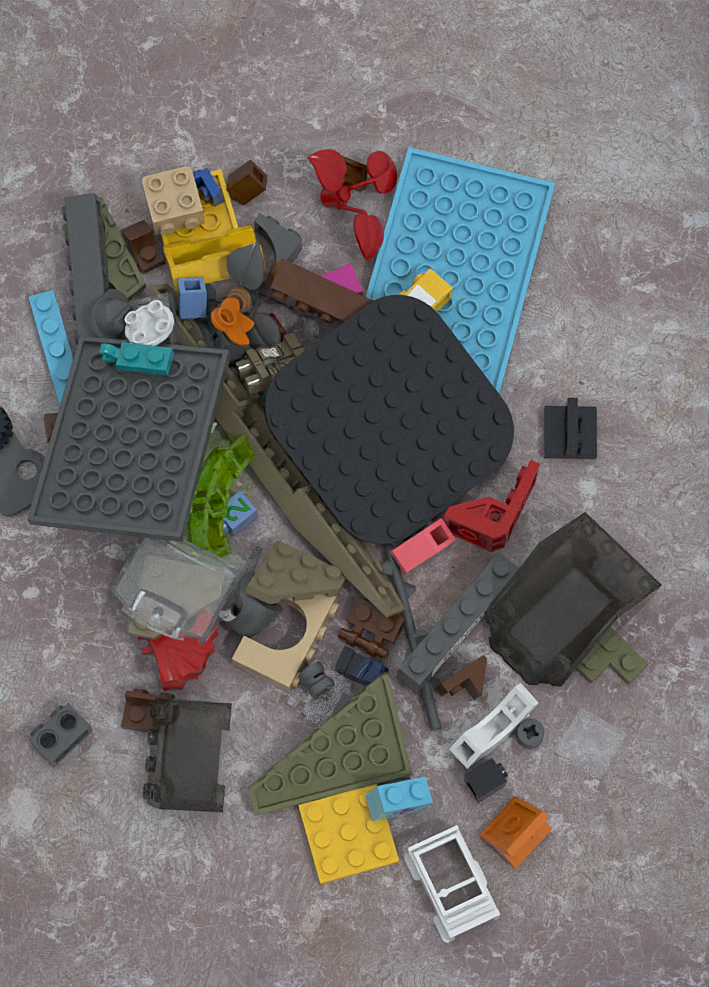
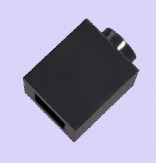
M493 758L465 774L464 781L477 802L480 803L506 786L508 774L500 762L496 764Z

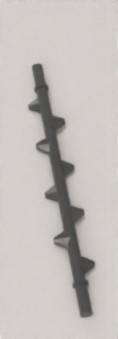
M404 540L393 544L383 545L387 561L381 566L384 570L382 574L392 577L394 589L405 608L403 612L396 615L406 620L404 627L412 653L428 635V632L415 628L408 597L416 591V586L403 581L400 566L390 553V551L404 543ZM434 677L421 689L424 701L422 704L425 706L431 731L441 729L435 705L436 699H434L432 693L441 682L440 679Z

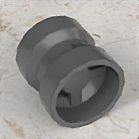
M320 662L313 663L298 675L302 684L308 686V693L313 699L324 695L335 685L331 677L325 675L324 667Z

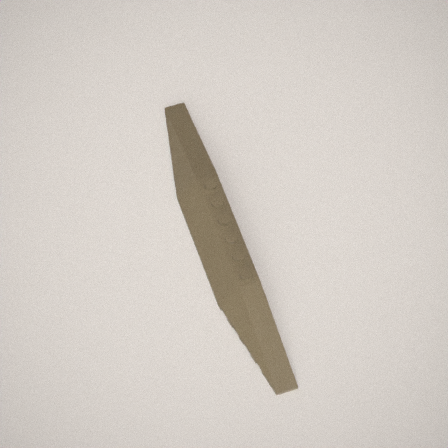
M166 283L151 286L148 290L153 300L161 301L164 306L170 309L174 316V326L170 334L175 344L207 348L197 324L199 318L180 319L177 293L170 285ZM228 364L215 420L220 423L228 438L235 444L244 460L248 462L256 473L257 478L264 484L273 500L283 510L288 521L333 566L338 567L341 573L387 618L403 612L405 608L391 582H385L381 575L384 571L378 560L373 561L368 552L371 548L369 543L359 541L341 527L271 435L264 420L265 403L262 401L263 392L259 391L249 395L244 384V378L240 380L237 375L236 366Z

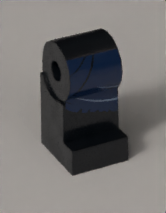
M344 646L335 665V674L365 686L370 684L381 673H388L389 671L383 664L370 660L368 657L356 653L354 649Z

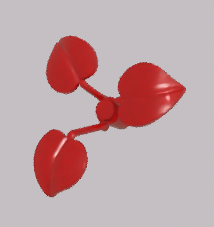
M325 149L311 154L307 159L314 167L317 178L323 187L320 193L322 204L327 208L336 206L337 210L358 213L353 222L355 237L364 259H371L384 241L382 224L377 216H368L367 211L344 204L350 200V191L373 182L379 194H386L392 191L397 181V170L392 158L383 151L371 153L367 159V171L371 178L347 187L342 185L345 182L343 176L346 173L347 167L339 152Z

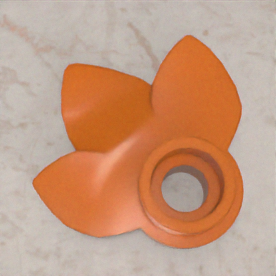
M226 298L222 301L220 307L215 308L211 312L212 324L219 331L225 332L233 343L246 346L250 342L245 333L255 323L239 312L240 303L238 299Z

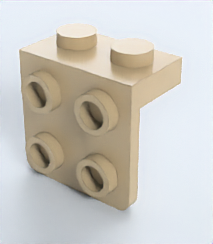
M185 166L142 178L155 235H169L175 232V230L182 228L193 229L205 223L191 167Z

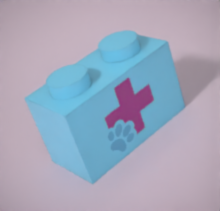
M426 777L377 786L365 795L372 821L420 812L433 803Z

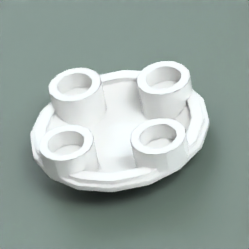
M154 300L136 311L128 312L124 318L126 337L130 343L156 346L169 336L174 326L172 312L159 300Z

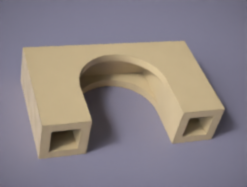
M326 594L314 595L313 599L293 601L292 598L280 599V602L296 609L304 617L307 627L301 641L289 649L274 650L243 636L232 657L233 666L288 693L291 692L293 687L298 688L301 683L298 675L301 673L305 663L309 665L316 653V650L313 648L317 640H323L328 630V627L325 625L329 617L334 618L340 607V604L337 603L338 595L327 597Z

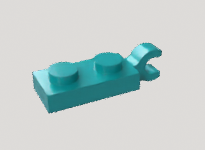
M122 342L120 349L110 344H101L99 354L103 355V362L116 363L118 370L168 376L174 351L169 347Z

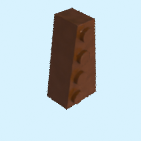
M285 259L272 264L260 292L294 306L302 312L316 315L318 319L326 323L332 324L333 322L341 325L373 301Z

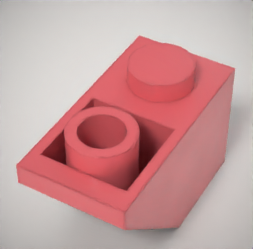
M441 518L390 551V553L405 574L453 543L456 539Z

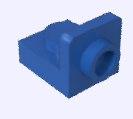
M209 169L194 171L193 176L197 189L200 188L205 200L210 199L214 207L223 203L222 192Z

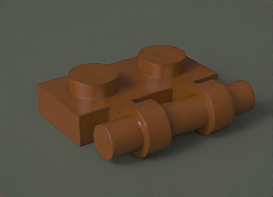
M357 597L346 619L348 623L355 626L351 631L341 628L338 638L345 640L346 644L351 647L357 646L366 650L367 654L372 657L379 656L386 659L390 650L382 647L384 641L395 644L406 620L398 615L387 618L372 603ZM364 630L376 635L374 640L370 641L361 637Z

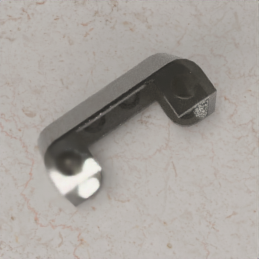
M157 697L155 702H151L149 713L150 718H153L152 729H149L147 735V742L150 745V756H147L145 761L148 781L143 787V798L147 800L150 806L163 810L223 813L225 785L217 783L222 730L230 731L232 703Z

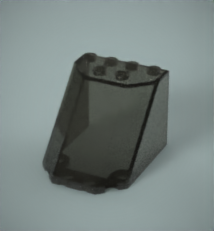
M584 512L540 541L485 611L486 623H489L491 636L489 637L490 648L496 654H499L503 661L517 672L528 685H539L542 683L561 687L649 602L662 584L595 520Z

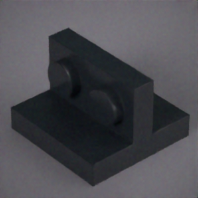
M567 398L566 406H545L544 458L596 459L597 407L578 406V398Z

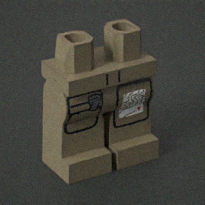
M291 332L284 335V341L269 347L261 346L255 351L253 348L246 350L247 359L235 363L237 375L240 380L244 378V384L249 395L262 391L266 397L268 386L281 368L305 350L295 334Z

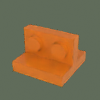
M514 796L479 836L485 843L496 848L510 866L517 868L547 836L552 828L546 822L549 817L543 810Z

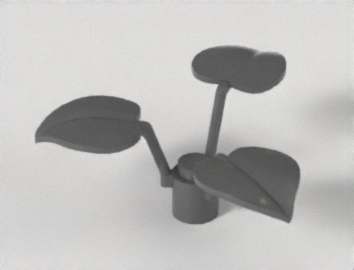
M255 242L237 248L227 258V270L230 277L235 281H240V287L246 289L252 298L254 306L249 314V318L255 324L245 334L249 339L250 348H253L254 351L261 346L269 347L281 342L280 329L275 319L266 313H259L255 316L258 307L262 305L260 300L267 296L260 293L264 285V261L259 243ZM210 283L205 284L207 310L210 305L217 306L218 303H222L227 296L216 299L214 286Z

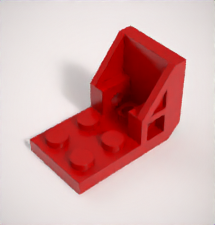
M530 460L527 467H521L516 479V490H510L505 502L506 504L491 497L449 506L444 516V522L453 536L490 553L505 548L537 481L540 464Z

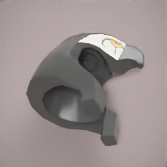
M256 572L252 576L247 574L239 586L243 604L241 610L238 609L236 603L226 602L222 596L215 604L222 621L233 632L242 637L251 638L259 634L283 610L279 603L268 604L245 593L248 583Z

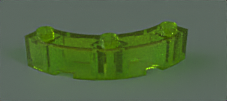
M244 434L226 437L211 451L203 462L187 523L188 543L194 565L222 571L226 574L237 567L229 546L228 536L224 535V518L227 516L230 498L229 489L234 479H237L243 469L256 458Z

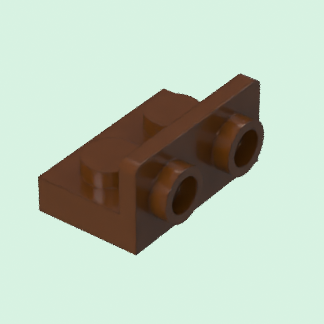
M133 689V692L126 691V703L121 724L122 729L175 737L180 711V701L178 698H175V695L170 693H160L159 696L152 695L143 689Z

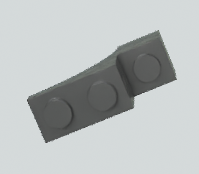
M258 214L254 220L255 231L269 243L274 252L276 262L285 259L293 263L303 249L301 236L292 229L287 230L280 226L275 218ZM274 299L288 309L292 307L289 304Z

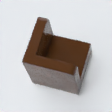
M250 159L229 174L226 190L242 205H245L266 190L267 175Z

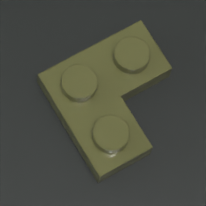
M610 626L572 662V665L590 683L610 666L629 684L648 666V663Z

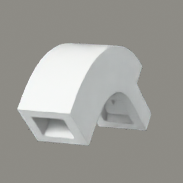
M521 683L518 684L489 715L459 737L450 747L451 752L467 769L508 738L519 727L521 722L530 716L529 713L539 702Z

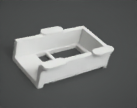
M458 825L408 848L404 860L413 879L421 881L436 912L433 921L444 942L449 943L455 940V936L491 919L494 921L499 919L500 912L486 887L487 880L479 863L473 860ZM455 839L472 878L448 889H442L437 894L419 856ZM475 881L481 895L445 911L439 898L447 897L448 893Z

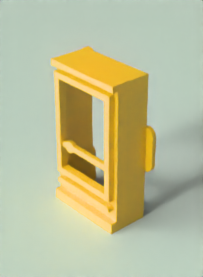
M248 225L227 230L224 236L195 243L185 240L163 246L168 272L175 291L177 292V278L204 277L205 284L231 278L227 270V258L237 248L256 242L253 226Z

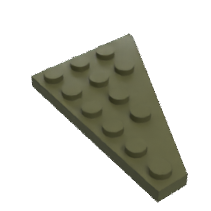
M381 673L248 787L255 816L412 775L388 673Z

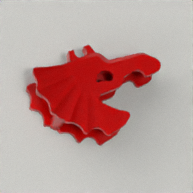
M202 609L199 612L194 626L188 633L184 632L181 624L172 628L173 633L165 632L163 636L156 640L138 637L139 641H148V646L141 648L142 654L149 655L154 653L163 691L173 688L183 690L189 680H198L199 675L206 668L207 659L216 653L214 649L215 644L212 641L219 636L217 632L218 626L211 614L206 610Z

